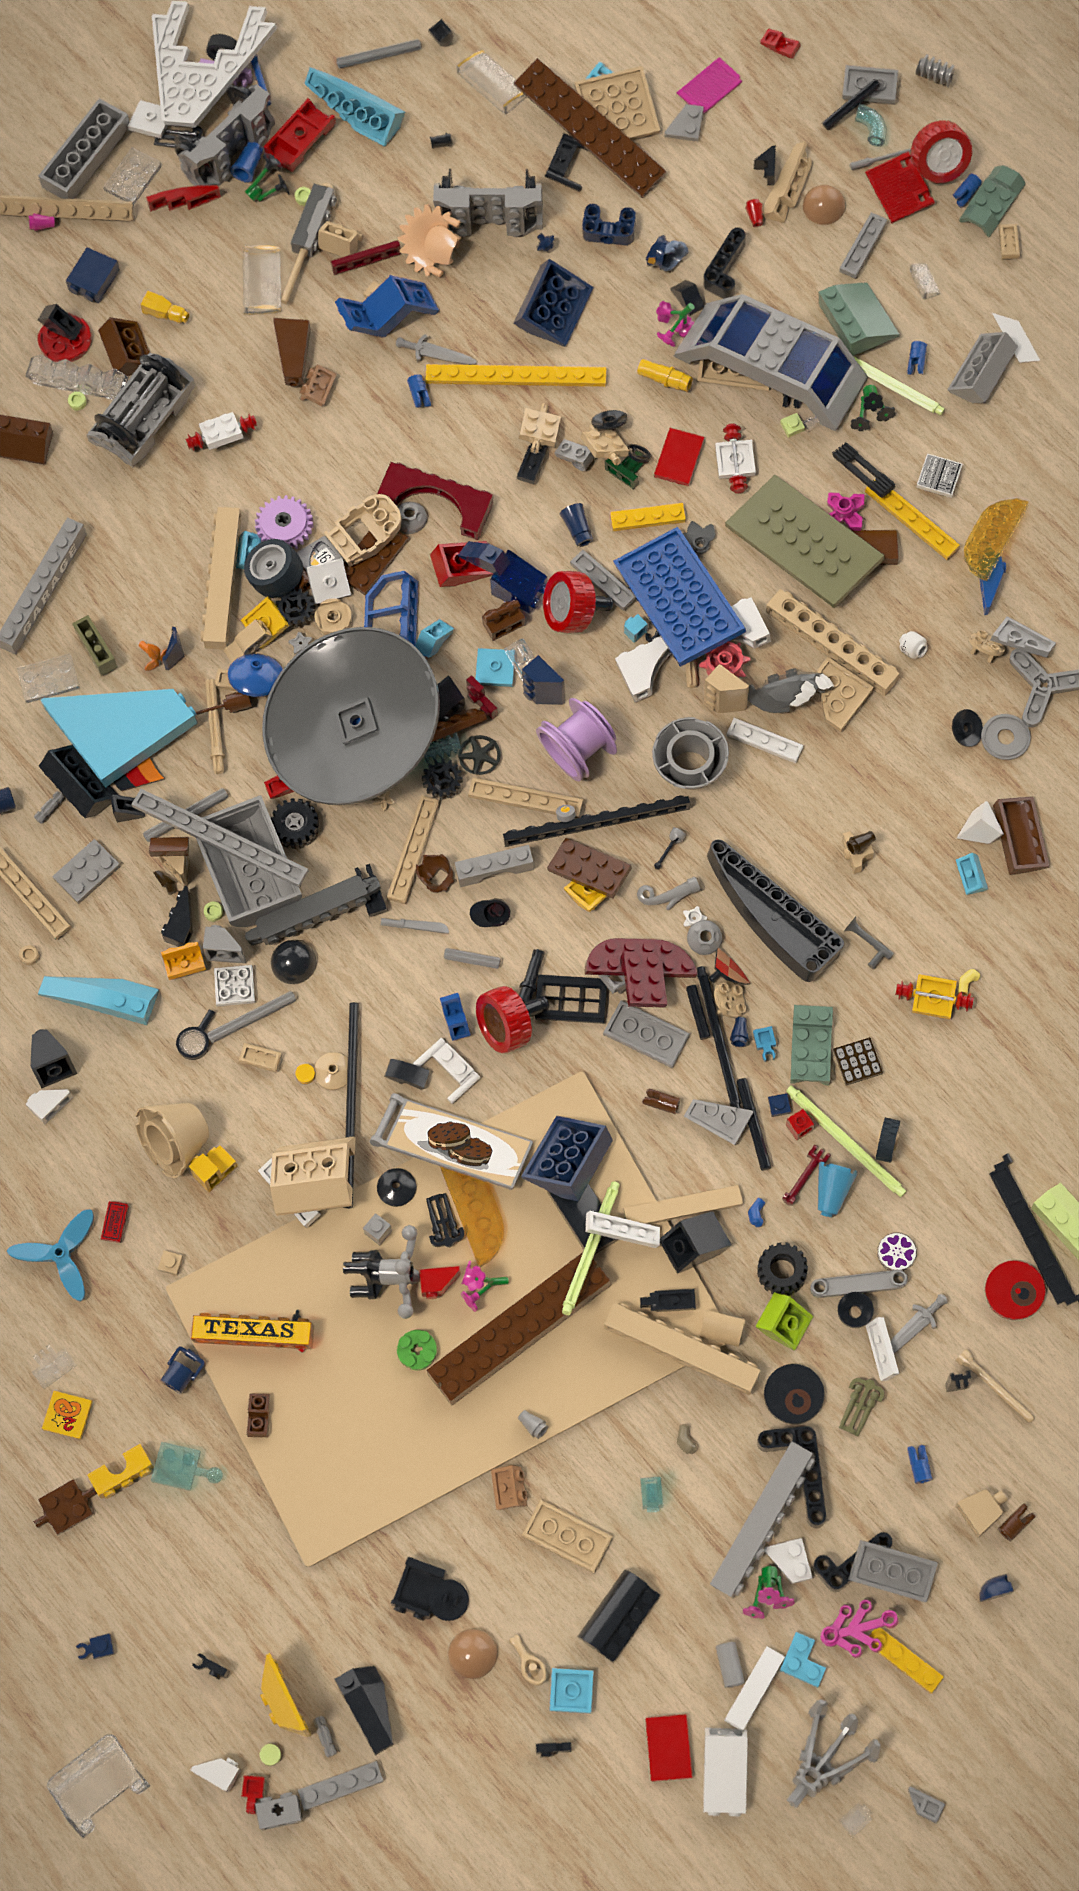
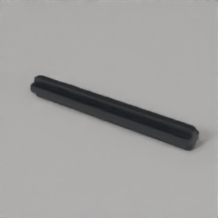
M741 1078L737 1080V1086L744 1109L754 1111L748 1125L762 1171L771 1169V1163L748 1081L746 1078Z

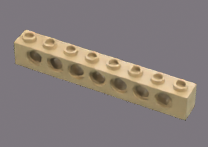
M780 589L767 604L766 613L826 656L873 686L874 690L884 697L897 683L899 673L894 666L884 663L880 656L873 655L864 645L853 641L849 634L839 631L836 625L825 621L819 613L811 611L805 603L798 602L791 593ZM792 608L793 611L788 612L785 609ZM805 618V619H807L808 621H807V622H801L800 619ZM821 629L823 632L817 633L814 630ZM835 639V640H837L838 642H837V643H831L829 640ZM851 650L853 653L847 654L844 651ZM864 660L867 664H860L859 661ZM880 671L882 675H876L874 672Z

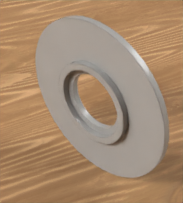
M1000 714L992 717L985 723L981 733V740L986 751L993 757L1002 760H1012L1020 757L1027 750L1030 744V731L1020 718L1010 714ZM1006 729L1013 733L1014 740L1012 743L1002 744L998 740L997 735L1001 730Z

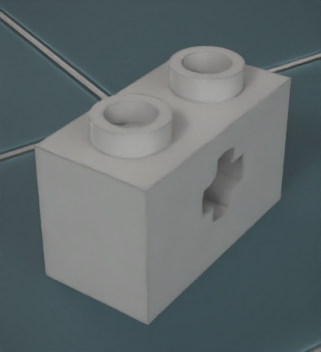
M290 1792L281 1794L280 1799L272 1800V1797L260 1799V1803L255 1804L260 1830L263 1831L303 1822L298 1796H293V1793ZM278 1805L284 1809L280 1816L274 1813Z

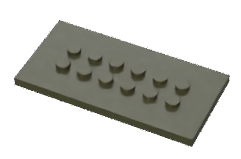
M776 475L771 477L725 522V526L833 608L884 560L882 553Z

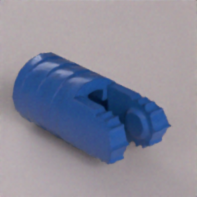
M969 174L954 192L953 197L958 199L957 205L959 207L964 206L982 185V181L977 175Z
M914 341L911 343L907 374H914L915 364L918 365V374L924 373L927 344L925 342Z
M420 374L410 376L407 382L415 407L419 408L421 406L420 397H422L425 407L431 406L423 376Z
M920 1445L918 1447L919 1460L915 1448L912 1446L908 1447L907 1451L915 1484L932 1481L933 1478L925 1446Z

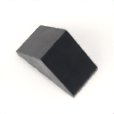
M684 280L671 288L672 293L683 308L689 303L694 305V309L688 314L689 316L705 307L695 283Z
M113 794L110 796L113 814L117 823L145 817L144 812L132 807L135 798Z

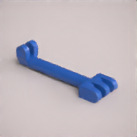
M256 54L250 62L258 85L268 92ZM271 101L267 102L268 106L271 105Z

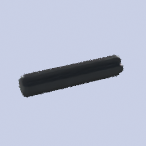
M689 985L686 987L699 1037L701 1040L710 1038V1032L696 985Z

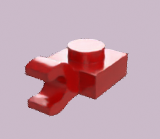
M244 1775L241 1797L247 1798V1814H256L255 1804L257 1799L263 1798L265 1777Z

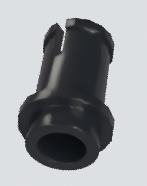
M445 132L444 135L430 137L432 148L452 144L451 133L447 134Z

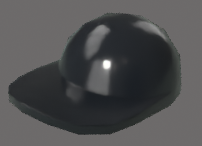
M494 898L474 903L470 908L469 915L474 924L479 927H497L504 925L509 920L511 910L508 903L503 899Z

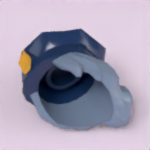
M665 235L657 238L646 256L647 266H658L660 270L671 271L688 254V247L681 241L673 240L670 242L666 239Z

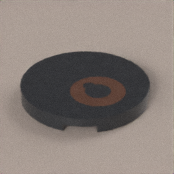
M787 1364L777 1368L767 1379L764 1388V1401L773 1417L788 1424L799 1425L810 1421L819 1413L824 1401V1387L819 1376L810 1368L800 1364Z

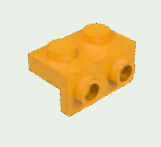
M190 942L184 946L169 948L161 952L169 980L206 970L198 942Z

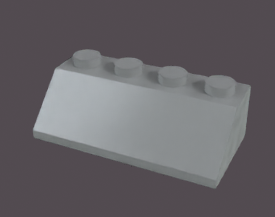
M1007 332L980 334L950 384L948 391L971 403H985L1001 374L1005 371L1008 362L1014 356L1018 345Z

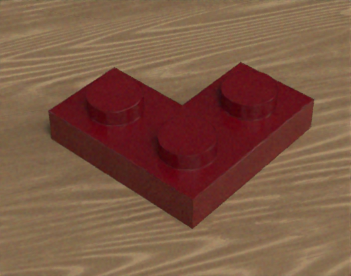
M471 675L466 679L467 697L473 704L477 703L480 706V711L485 712L486 717L489 716L493 720L498 716V709L485 696L484 687Z

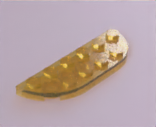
M1018 498L1003 500L990 505L982 512L964 546V561L975 576L985 581L989 579L1028 508L1029 501Z
M440 1166L479 1267H482L497 1255L504 1239L503 1219L490 1185L486 1181Z

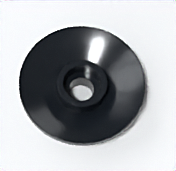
M608 410L595 415L591 422L592 426L597 429L615 430L624 425L628 417L623 411Z
M969 709L957 712L952 721V732L956 741L962 746L971 747L981 740L983 725L980 717Z
M401 1168L387 1170L380 1176L377 1182L378 1196L389 1206L399 1207L409 1203L416 1192V1183L413 1176ZM394 1183L400 1184L398 1188L392 1187Z

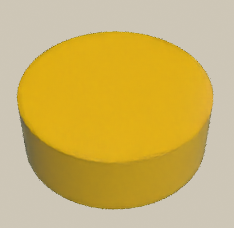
M301 1064L297 1067L295 1075L300 1083L309 1084L315 1078V1071L311 1065Z

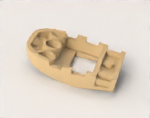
M375 494L364 499L363 503L357 507L353 505L349 508L348 513L342 519L339 518L334 522L336 526L329 533L325 531L324 534L351 567L376 555L396 536L401 527V514L398 507L389 497ZM358 520L364 523L377 540L375 545L368 550L364 549L361 551L345 531Z

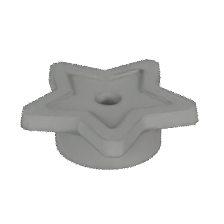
M298 632L296 638L289 640L288 643L294 647V654H297L309 645L312 638L304 637L301 632Z

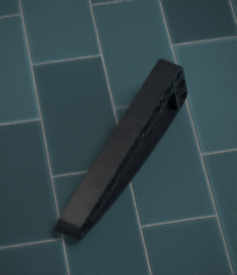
M719 839L712 841L707 853V859L721 886L740 915L762 942L790 970L805 982L814 981L838 958L844 946L843 939L726 842Z

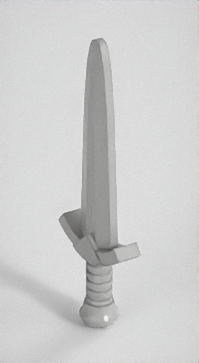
M426 334L417 343L408 342L401 337L396 340L398 348L405 347L415 350L417 363L421 362V355L459 364H476V360L467 355L425 342L428 340Z
M939 1294L937 1299L927 1309L913 1304L912 1310L918 1312L890 1341L893 1353L897 1352L929 1323H931L932 1329H936L932 1314L940 1306L947 1304L948 1300L945 1295Z

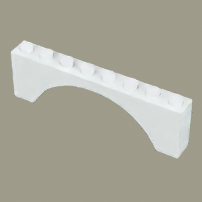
M751 597L741 599L737 604L731 606L746 629V632L734 638L735 640L741 641L753 649L771 642L770 633ZM661 637L653 639L648 644H641L630 652H623L615 658L617 667L634 702L652 695L656 674L663 662L672 654Z

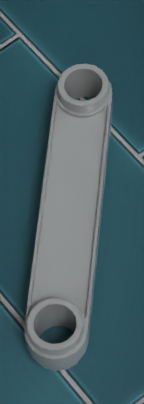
M901 1270L822 1278L812 1282L810 1291L816 1298L844 1296L850 1292L870 1293L897 1290L905 1287L907 1275ZM901 1276L904 1282L896 1283L893 1277ZM822 1285L825 1290L821 1293L816 1292L814 1286Z

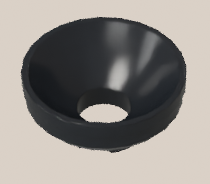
M850 1292L839 1301L837 1312L843 1324L850 1328H861L871 1321L874 1314V1306L870 1298L865 1294ZM857 1307L861 1311V1315L858 1318L851 1317L849 1314L851 1308Z

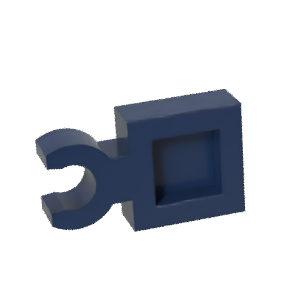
M111 1634L89 1638L90 1645L84 1643L76 1645L77 1649L85 1648V1654L78 1656L80 1660L87 1659L91 1654H93L94 1660L115 1655Z

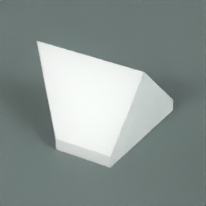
M988 801L981 804L971 813L957 839L991 844L1004 834Z

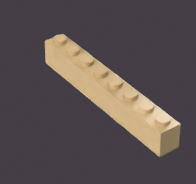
M218 507L217 514H214L213 522L216 525L215 530H212L214 546L210 547L212 564L209 563L208 565L210 580L206 582L208 597H205L204 607L207 610L206 614H203L202 619L205 628L204 631H201V642H204L205 649H224L228 646L242 518L240 508Z
M613 1304L604 1323V1329L750 1396L760 1375V1370L757 1369L758 1366L751 1362L744 1363L739 1360L738 1356L732 1353L728 1355L722 1353L721 1349L717 1346L710 1345L709 1347L703 1344V1341L697 1337L692 1336L690 1338L685 1336V1332L680 1329L674 1328L672 1330L666 1327L667 1324L656 1319V1321L648 1319L649 1316L640 1311L635 1313L626 1304Z

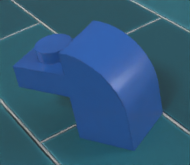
M455 993L441 997L442 1011L452 1041L470 1036L459 994Z

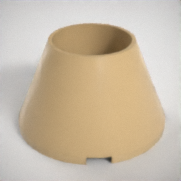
M188 1102L143 1106L136 1111L135 1117H138V1123L135 1124L137 1135L149 1159L155 1166L159 1164L164 1169L162 1173L168 1177L177 1178L182 1175L191 1160L209 1138L208 1125L202 1113L196 1106Z

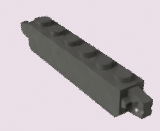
M355 875L257 918V927L246 932L245 939L251 946L262 942L265 945L276 944L279 942V939L292 937L302 929H310L318 922L330 920L334 915L347 913L350 908L365 905L367 901L371 900L370 895L382 889L377 877L362 880L361 877Z

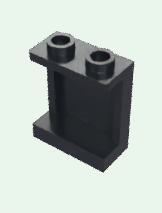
M407 1557L406 1566L395 1596L391 1600V1605L394 1606L393 1610L405 1614L408 1611L413 1613V1617L424 1621L427 1618L430 1620L432 1612L428 1605L429 1592L436 1583L445 1580L447 1572L439 1567Z

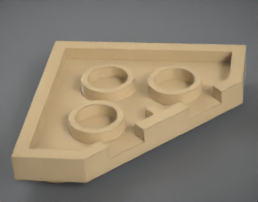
M827 657L817 670V673L826 675L834 685L833 689L821 693L825 722L841 732L872 693L874 687Z

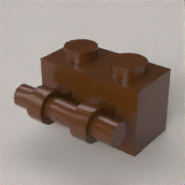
M518 600L507 601L499 608L488 610L482 615V623L492 641L525 626V617L519 608Z

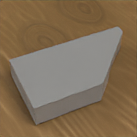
M910 1786L908 1791L916 1814L936 1824L945 1804Z

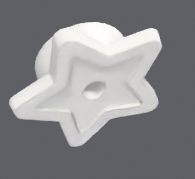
M698 906L690 911H683L686 917L683 924L685 927L692 926L701 920H707V917L701 914Z

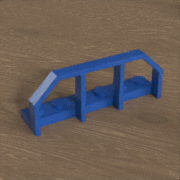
M405 570L382 575L366 594L364 627H372L373 618L401 613V631L399 636L415 646L418 581ZM403 579L400 605L373 610V600L384 586L390 581Z

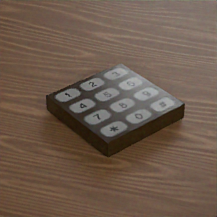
M870 1037L833 1048L846 1086L883 1074Z

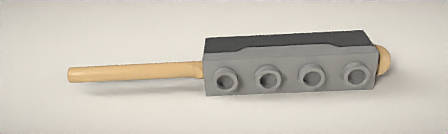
M326 182L322 185L313 184L291 240L292 252L298 253V257L281 299L283 304L288 303L305 256L313 257L314 252L318 251V231L326 221L329 222L331 217L330 210L337 201L333 186L330 183Z

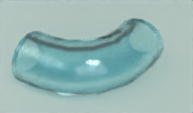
M859 104L855 121L864 124L868 128L869 135L867 140L871 145L883 146L887 130L883 117L876 110Z

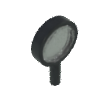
M208 1010L199 1027L185 1028L177 1036L176 1047L180 1055L185 1059L198 1060L208 1052L210 1042L205 1030L215 1015L214 1011Z

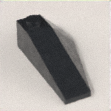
M376 1667L352 1668L336 1677L334 1680L375 1756L393 1746L385 1684Z

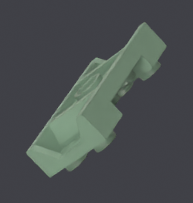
M794 1005L790 1084L810 1081L829 1086L833 1007Z

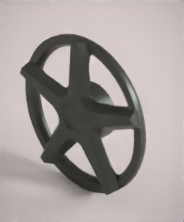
M483 735L470 736L462 743L458 753L461 766L467 772L475 775L487 774L494 770L501 756L496 741ZM476 739H484L490 743L481 748ZM470 742L473 751L462 754L464 747ZM492 747L496 748L497 760L487 755ZM462 759H473V771L465 766ZM487 762L493 765L486 771L478 772L481 763Z

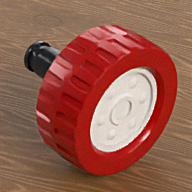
M948 120L934 121L923 127L915 136L911 146V158L914 166L925 179L935 183H946L958 178L968 168L973 154L972 143L965 131L958 124Z

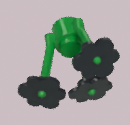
M867 385L863 389L860 416L851 420L850 427L854 430L857 429L861 432L869 430L871 427L870 421L863 418L864 409H871V411L875 412L877 408H881L877 412V421H888L889 418H893L896 415L894 407L884 406L883 397L878 394L875 385Z

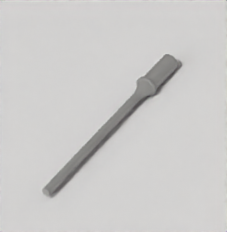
M911 148L877 158L867 157L866 159L850 163V169L854 170L870 166L873 162L901 155L907 151L911 152Z

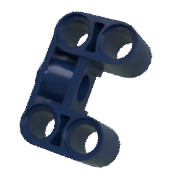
M594 203L588 204L585 207L583 216V239L587 242L630 245L634 240L636 212L633 208L625 207L620 211L619 221H616V223L605 222L601 220L600 207Z

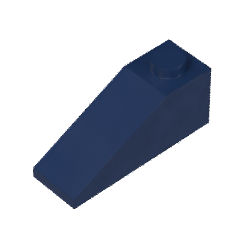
M468 541L458 554L459 558L499 577L511 563L502 549L488 543Z

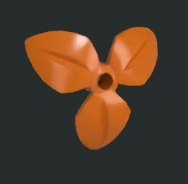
M144 641L139 643V647L152 659L145 666L144 670L150 671L157 668L159 660L163 662L162 658L165 656L167 649L160 653L161 650L156 645L147 644Z

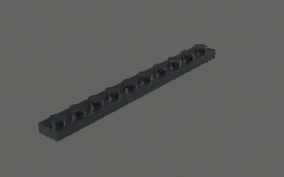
M679 795L671 800L665 801V799H660L651 804L640 803L636 807H621L612 812L606 810L592 816L586 814L569 822H547L543 826H528L518 831L512 829L503 833L504 845L509 847L690 810L689 796Z

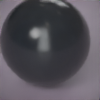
M288 940L281 943L275 948L271 956L273 974L278 980L286 984H299L311 977L316 968L314 951L308 944L299 940Z

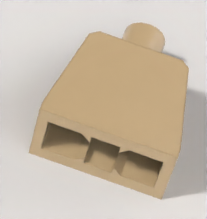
M985 1489L960 1500L955 1506L977 1538H979L1002 1516L1003 1511L999 1506L1008 1501L1002 1491L992 1496Z

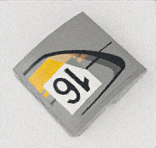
M325 536L296 552L301 558L305 570L306 567L343 559Z

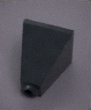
M47 1029L37 1030L32 1035L30 1066L41 1089L77 1074L68 1052Z

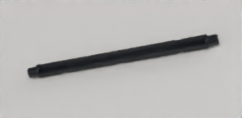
M700 966L697 968V978L700 982L726 1084L729 1104L731 1107L741 1108V1101L739 1100L712 995L709 975L706 973L705 966Z

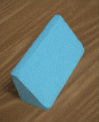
M244 531L239 536L236 568L244 569L247 556L256 545L261 543V538H258L257 534Z
M970 853L956 859L966 895L988 890L978 855Z

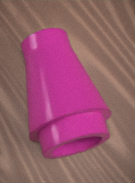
M34 213L29 215V230L38 231L54 227V216Z

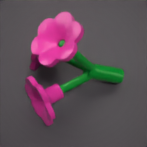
M661 301L656 309L659 322L668 323L674 314L680 317L671 330L669 329L666 334L657 332V337L667 345L675 347V342L671 339L675 334L674 331L679 333L680 337H685L694 324L692 318L687 316L694 309V305L689 303L682 311H674L671 309L669 302Z
M469 1260L461 1284L468 1286L470 1291L481 1290L474 1292L471 1296L463 1291L461 1296L465 1303L476 1312L478 1308L475 1302L480 1299V1295L492 1286L508 1285L509 1279L508 1277L488 1278L479 1266H474L471 1269V1261Z

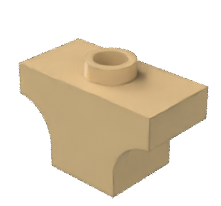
M849 831L843 833L842 842L845 847L843 853L845 859L849 860L853 873L856 874L861 872L864 862L873 859L874 852L870 844L860 854L853 855L846 845L849 838L853 837Z

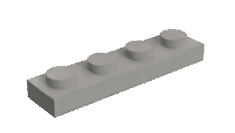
M871 212L843 261L839 272L856 279L887 224L886 218Z
M584 550L570 561V565L578 572L585 573L591 579L593 585L605 596L611 597L613 603L624 611L636 600L633 593Z
M375 1761L299 1789L298 1792L303 1808L306 1811L384 1781L378 1763Z

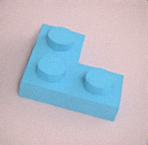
M796 1632L780 1671L818 1688L826 1668L807 1660L815 1640Z

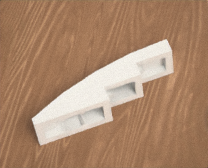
M766 1647L724 1721L741 1731L744 1730L784 1660V1656Z

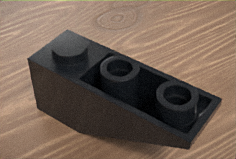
M186 885L183 890L179 891L176 899L177 904L171 908L169 913L170 919L167 924H164L161 931L164 942L177 947L189 943L193 934L190 891Z

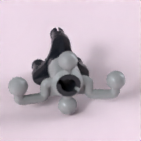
M412 1225L405 1226L402 1230V1236L408 1242L406 1250L402 1252L400 1259H383L378 1250H370L369 1252H353L352 1262H343V1266H345L343 1267L344 1274H361L367 1282V1286L351 1285V1298L376 1299L383 1285H399V1291L403 1296V1304L398 1308V1315L403 1319L410 1318L413 1315L411 1296L407 1285L416 1284L420 1280V1273L414 1269L413 1263L410 1261L417 1236V1229Z

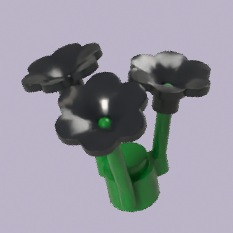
M265 152L263 159L266 165L253 184L244 191L252 201L256 199L261 201L266 196L281 190L286 191L290 195L289 189L280 174L278 175L279 184L275 185V188L261 194L263 190L258 183L266 173H269L272 169L280 172L283 168L279 160L272 154Z

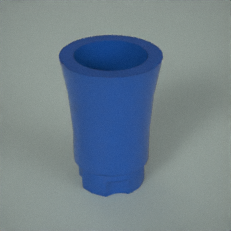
M249 142L244 147L242 153L230 168V172L236 179L246 183L253 180L256 167L263 153L261 146L256 142Z

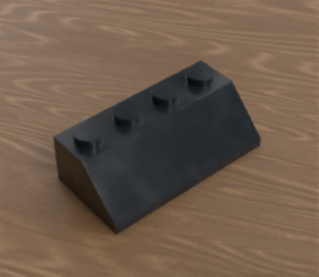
M449 675L437 684L440 699L438 722L450 720V717L455 713H460L465 706L464 696Z
M73 745L48 750L39 764V768L85 819L100 814L111 805L110 796L112 794L118 795L110 785L105 787Z

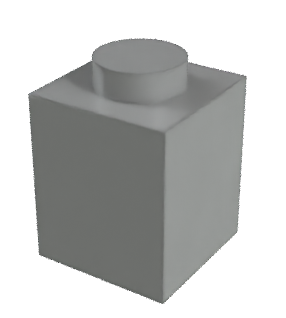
M375 1213L363 1227V1231L366 1236L380 1246L392 1232V1228L388 1222Z

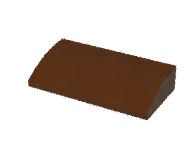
M851 530L884 555V560L879 565L898 564L897 530Z
M1033 796L998 799L993 804L996 819L1004 833L1000 838L1009 875L1049 868L1050 865Z

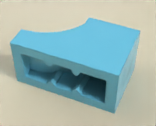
M439 619L421 630L415 647L423 656L430 658L439 651L445 640L452 635L454 628Z

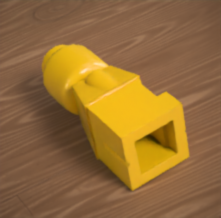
M147 291L140 304L142 313L150 314L156 318H169V320L176 323H186L189 318V313L186 312L185 308L177 305L172 306V303L162 295Z

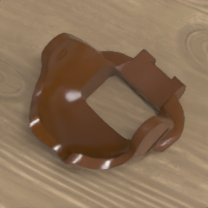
M443 854L423 855L422 864H416L418 878L431 892H447L449 886L455 882L453 880V869L450 866L449 860ZM439 870H442L448 876L439 886H436L430 881Z

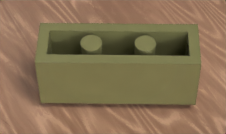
M89 615L72 623L75 633L101 676L118 668L112 653Z

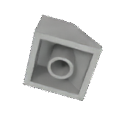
M219 925L205 927L203 951L207 961L245 964L246 959L242 948L225 928Z

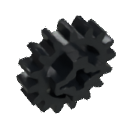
M294 588L292 592L280 597L281 601H276L277 608L290 625V628L293 624L298 628L299 623L305 626V621H311L310 615L315 614L313 610L316 608L315 603H313L314 599L309 595L308 591L303 594L302 588L298 592Z
M443 758L441 763L434 760V765L428 764L429 770H423L425 774L422 776V781H424L423 788H427V794L432 792L433 798L439 795L440 800H442L443 796L446 795L449 799L451 793L456 795V789H461L460 783L463 782V778L460 776L462 771L458 770L457 764L452 766V760H449L448 763H445ZM450 772L454 774L455 779H453V777L450 776ZM430 779H432V782H435L434 787L430 783Z

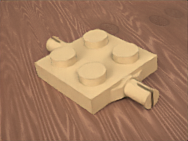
M541 404L540 411L525 409L519 439L532 443L531 452L533 453L535 448V453H538L540 445L555 446L561 416L547 413V404L545 409H543L544 404Z
M591 425L589 431L582 432L581 434L582 441L595 458H609L614 465H619L621 462L619 457L628 456L629 449L615 430L599 431Z

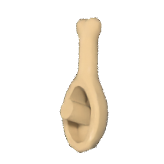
M519 1635L510 1638V1644L515 1647L521 1658L523 1677L530 1684L535 1686L542 1685L547 1676L543 1662L527 1653Z

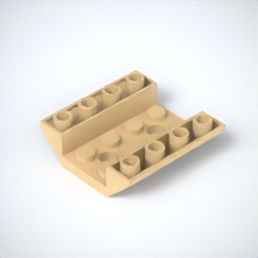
M347 1137L282 1146L273 1152L270 1190L276 1216L352 1206L353 1189L348 1182L349 1156L355 1155L356 1138ZM327 1162H333L330 1167H324ZM290 1167H295L294 1171L287 1173Z

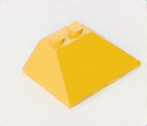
M269 1653L265 1659L261 1683L263 1694L260 1697L264 1705H269L272 1711L269 1713L271 1721L274 1725L278 1724L282 1729L309 1737L311 1736L309 1728L290 1695L281 1669L275 1658Z

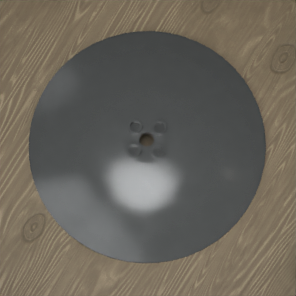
M373 627L347 628L315 640L297 653L284 667L274 682L265 705L262 724L263 742L273 770L290 789L304 798L317 803L350 805L364 802L386 793L403 781L415 769L427 752L434 737L439 718L440 699L437 680L426 658L412 643L384 629ZM360 718L359 724L353 725L354 719Z

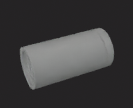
M736 1642L716 1646L725 1688L745 1684Z

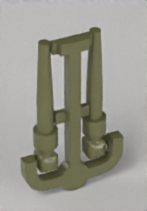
M855 1378L851 1381L849 1388L855 1391L850 1396L851 1399L839 1426L840 1429L857 1437L871 1409L875 1406V1400L882 1402L884 1398L883 1389L875 1385L871 1379ZM857 1382L863 1384L866 1388L859 1403L855 1401H857L860 1396L859 1392L862 1391V1385H855V1383ZM869 1390H877L880 1396L877 1392L873 1391L870 1395V1400L868 1399L867 1407L863 1406ZM853 1406L857 1407L849 1427L844 1426ZM862 1409L864 1410V1414L861 1418L857 1431H855L852 1428L855 1424V1421L859 1415L860 1410Z

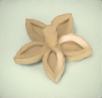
M390 790L377 796L378 799L374 800L372 805L381 804V808L385 812L387 804L395 803L390 797Z

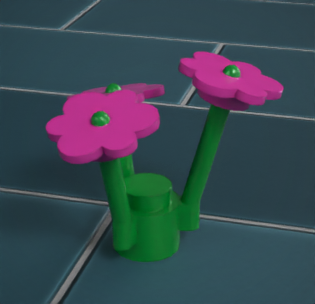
M765 1566L762 1568V1575L758 1576V1587L753 1606H749L748 1609L743 1608L744 1615L764 1619V1613L757 1608L758 1602L766 1603L767 1605L773 1604V1609H785L795 1605L794 1599L784 1597L781 1576H778V1569L776 1567ZM777 1584L778 1591H774L771 1587ZM762 1585H764L765 1587H767V1588L764 1589V1591H761V1590H762Z

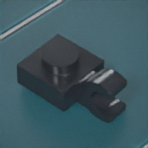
M198 1653L197 1656L202 1658L203 1662L201 1665L192 1664L196 1670L207 1668L210 1670L209 1675L218 1680L221 1677L225 1679L230 1673L228 1669Z

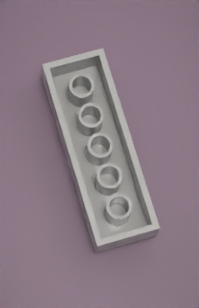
M99 98L39 174L41 187L59 198L74 199L128 130L130 122L128 114Z

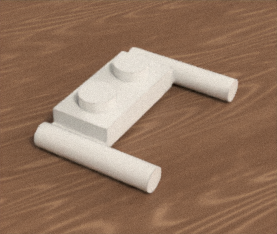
M442 1038L413 1063L421 1067L427 1060L433 1057L461 1085L447 1098L451 1104L480 1079V1076L474 1072V1069Z

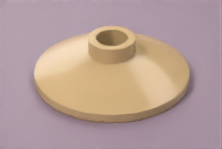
M336 1052L321 1056L314 1067L315 1079L318 1084L328 1090H338L346 1086L348 1058ZM334 1066L336 1067V1070L334 1072L329 1071V1068Z

